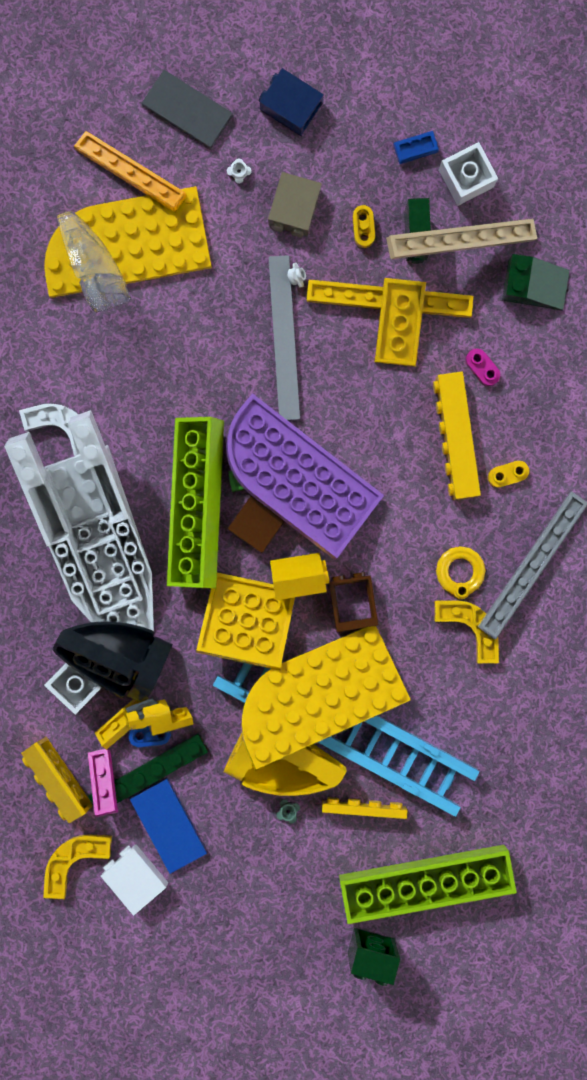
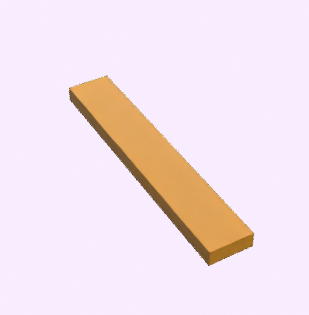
M87 131L84 132L74 145L76 151L176 212L187 197L186 192Z

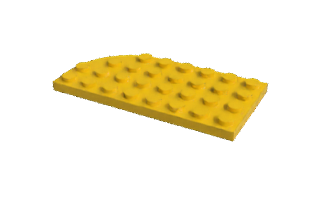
M197 187L181 189L186 192L187 197L176 212L146 195L93 205L73 213L55 230L46 250L44 269L49 297H60L212 268Z
M377 627L363 628L281 663L280 670L270 669L258 679L246 698L241 720L244 744L255 770L411 700Z

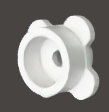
M236 159L231 167L227 168V174L232 176L236 183L240 184L247 175L251 174V168L247 167L242 159Z
M293 263V268L288 270L290 283L292 285L298 284L300 288L304 287L303 281L306 279V273L297 263Z

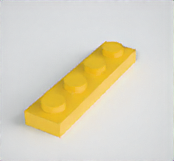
M328 797L327 800H322V813L407 819L408 810L406 806H402L403 804L399 802L381 805V801L370 800L369 804L360 803L358 799H348V802H340L339 798Z

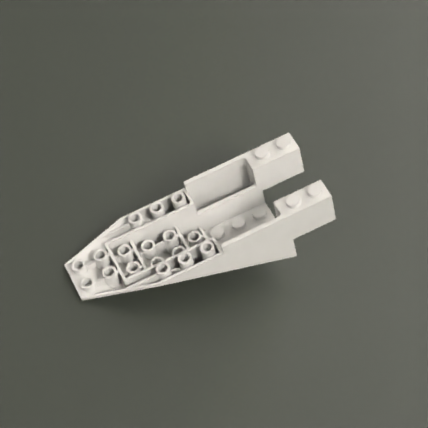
M92 411L70 417L68 423L80 455L45 467L30 432L9 438L4 447L46 546L50 548L72 602L90 622H122L154 631L152 571L109 446H105Z

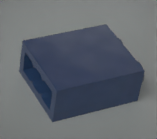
M283 68L278 74L275 73L273 75L270 87L267 91L264 90L259 97L260 110L300 136H302L324 100V94Z

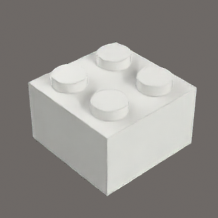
M479 142L442 160L439 167V172L457 206L494 188L498 180Z
M66 663L44 685L75 715L102 688Z

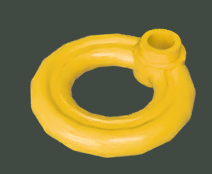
M462 546L450 548L444 552L438 560L436 568L437 579L442 588L458 599H465L469 594L479 589L484 581L486 572L484 561L480 555L471 548ZM456 559H465L472 565L473 575L466 583H456L449 576V566ZM460 587H463L465 589V593L463 595H460L458 593V589Z

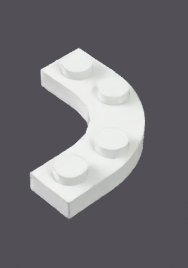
M42 404L19 410L24 431L27 432L45 426L60 427L67 433L70 439L74 456L80 455L68 426L70 417L78 415L76 412L58 404Z

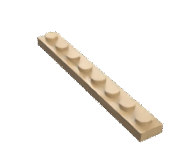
M534 219L390 235L386 239L390 258L398 259L533 242L537 240Z

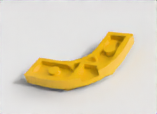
M434 601L435 622H461L469 626L474 632L477 663H499L498 637L493 639L478 628V625L486 615L481 608L465 601Z
M79 835L60 845L52 854L45 870L43 898H66L69 868L77 860L82 858L110 859L112 836Z

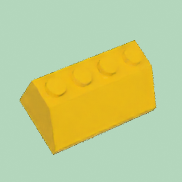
M47 736L21 753L23 763L35 773L34 778L40 786L43 785L47 791V798L51 803L56 804L59 809L58 814L64 821L67 820L68 823L73 822L86 814L93 806Z

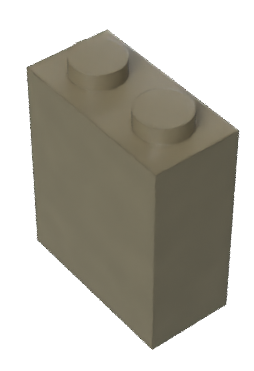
M282 172L268 217V225L275 231H290L296 237L308 236L321 193L322 183Z

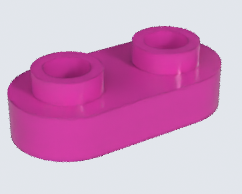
M472 349L466 356V365L483 385H495L500 379L499 369L483 350ZM479 356L480 362L474 361L473 357ZM487 372H492L493 378L487 377Z

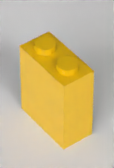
M320 553L270 561L276 600L327 592L326 584L330 583L326 561L321 560Z

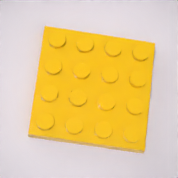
M217 572L216 588H211L196 653L280 670L295 597L276 600L273 584Z

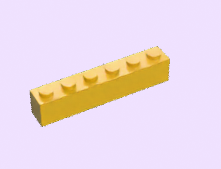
M463 371L440 374L435 378L436 381H433L434 394L438 393L439 401L436 402L437 414H441L442 422H439L440 435L444 434L445 442L442 443L443 455H447L448 463H445L446 476H450L448 494L453 496V500L479 497L481 493Z

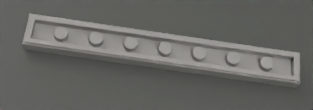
M289 255L270 256L269 272L279 414L288 421L300 420L291 283L288 279V270L290 269Z
M572 491L568 494L478 625L480 630L493 639H497L587 507L585 500Z

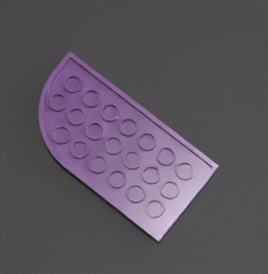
M253 393L234 416L227 435L226 450L230 468L239 484L256 500L336 560L384 495Z

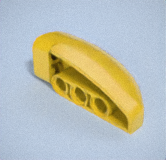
M241 733L223 772L242 781L243 786L252 790L279 796L308 795L337 786L342 781L347 770L341 762L315 744L255 770Z

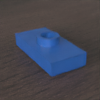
M433 131L393 143L399 165L439 152Z

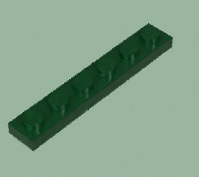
M199 733L114 780L117 803L208 753V749ZM91 793L88 795V797L94 807L93 796Z

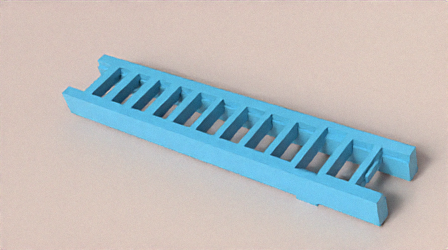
M244 663L234 682L218 675L213 686L245 703L249 691L242 688L241 685L252 664ZM264 667L265 669H264L263 673L261 674V676L264 675V674H265L267 671H269L271 668H266V667ZM380 716L364 721L374 726L376 730L363 753L351 747L362 723L353 727L345 743L333 736L318 742L455 817L461 807L443 795L451 786L456 771L474 781L479 774L475 767ZM383 731L395 739L381 763L369 755ZM401 741L413 749L399 773L388 767V764ZM420 751L431 757V760L418 783L406 775ZM440 762L450 769L436 793L425 787V784L436 763Z

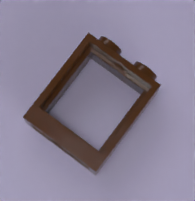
M365 572L353 574V578L345 579V575L332 577L333 581L329 583L336 632L378 626L371 575L366 576ZM365 582L371 617L340 622L335 586Z

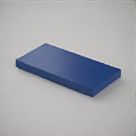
M168 778L130 798L169 874L207 854V850Z

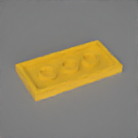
M384 278L374 362L416 367L426 282Z

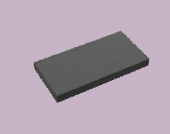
M166 70L162 71L142 102L143 107L210 150L233 117L232 112Z

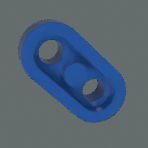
M148 726L142 729H133L129 732V741L135 747L163 745L171 738V731L165 732L164 737L152 736ZM142 732L144 738L138 739L136 734Z

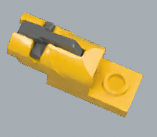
M153 698L123 709L126 725L129 730L142 729L148 726L152 736L193 725V718L187 707L176 708L170 711L165 699L155 701Z

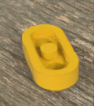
M360 205L355 208L352 216L354 241L360 248H368L375 240L374 216L370 207ZM360 215H365V216H366V220H364V221L360 220V219H359V216H360ZM366 235L368 240H361V236Z
M514 461L495 467L488 473V482L495 488L521 482L528 477L529 467L523 461ZM517 467L522 469L521 475L516 473ZM497 473L502 475L501 481L496 479Z

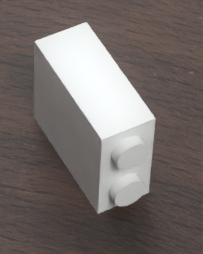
M137 844L132 848L129 845L119 853L121 857L118 860H110L103 867L105 871L101 875L102 879L133 916L168 885V881Z

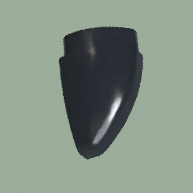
M104 621L90 622L63 630L54 644L53 651L78 673L110 693L123 698L128 691V697L143 702L152 693L173 644L157 636L153 637L155 632L145 627L122 622Z

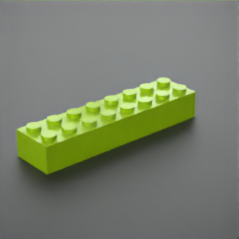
M214 417L175 418L167 586L216 588L224 420Z
M505 845L339 875L347 924L517 893L510 854Z

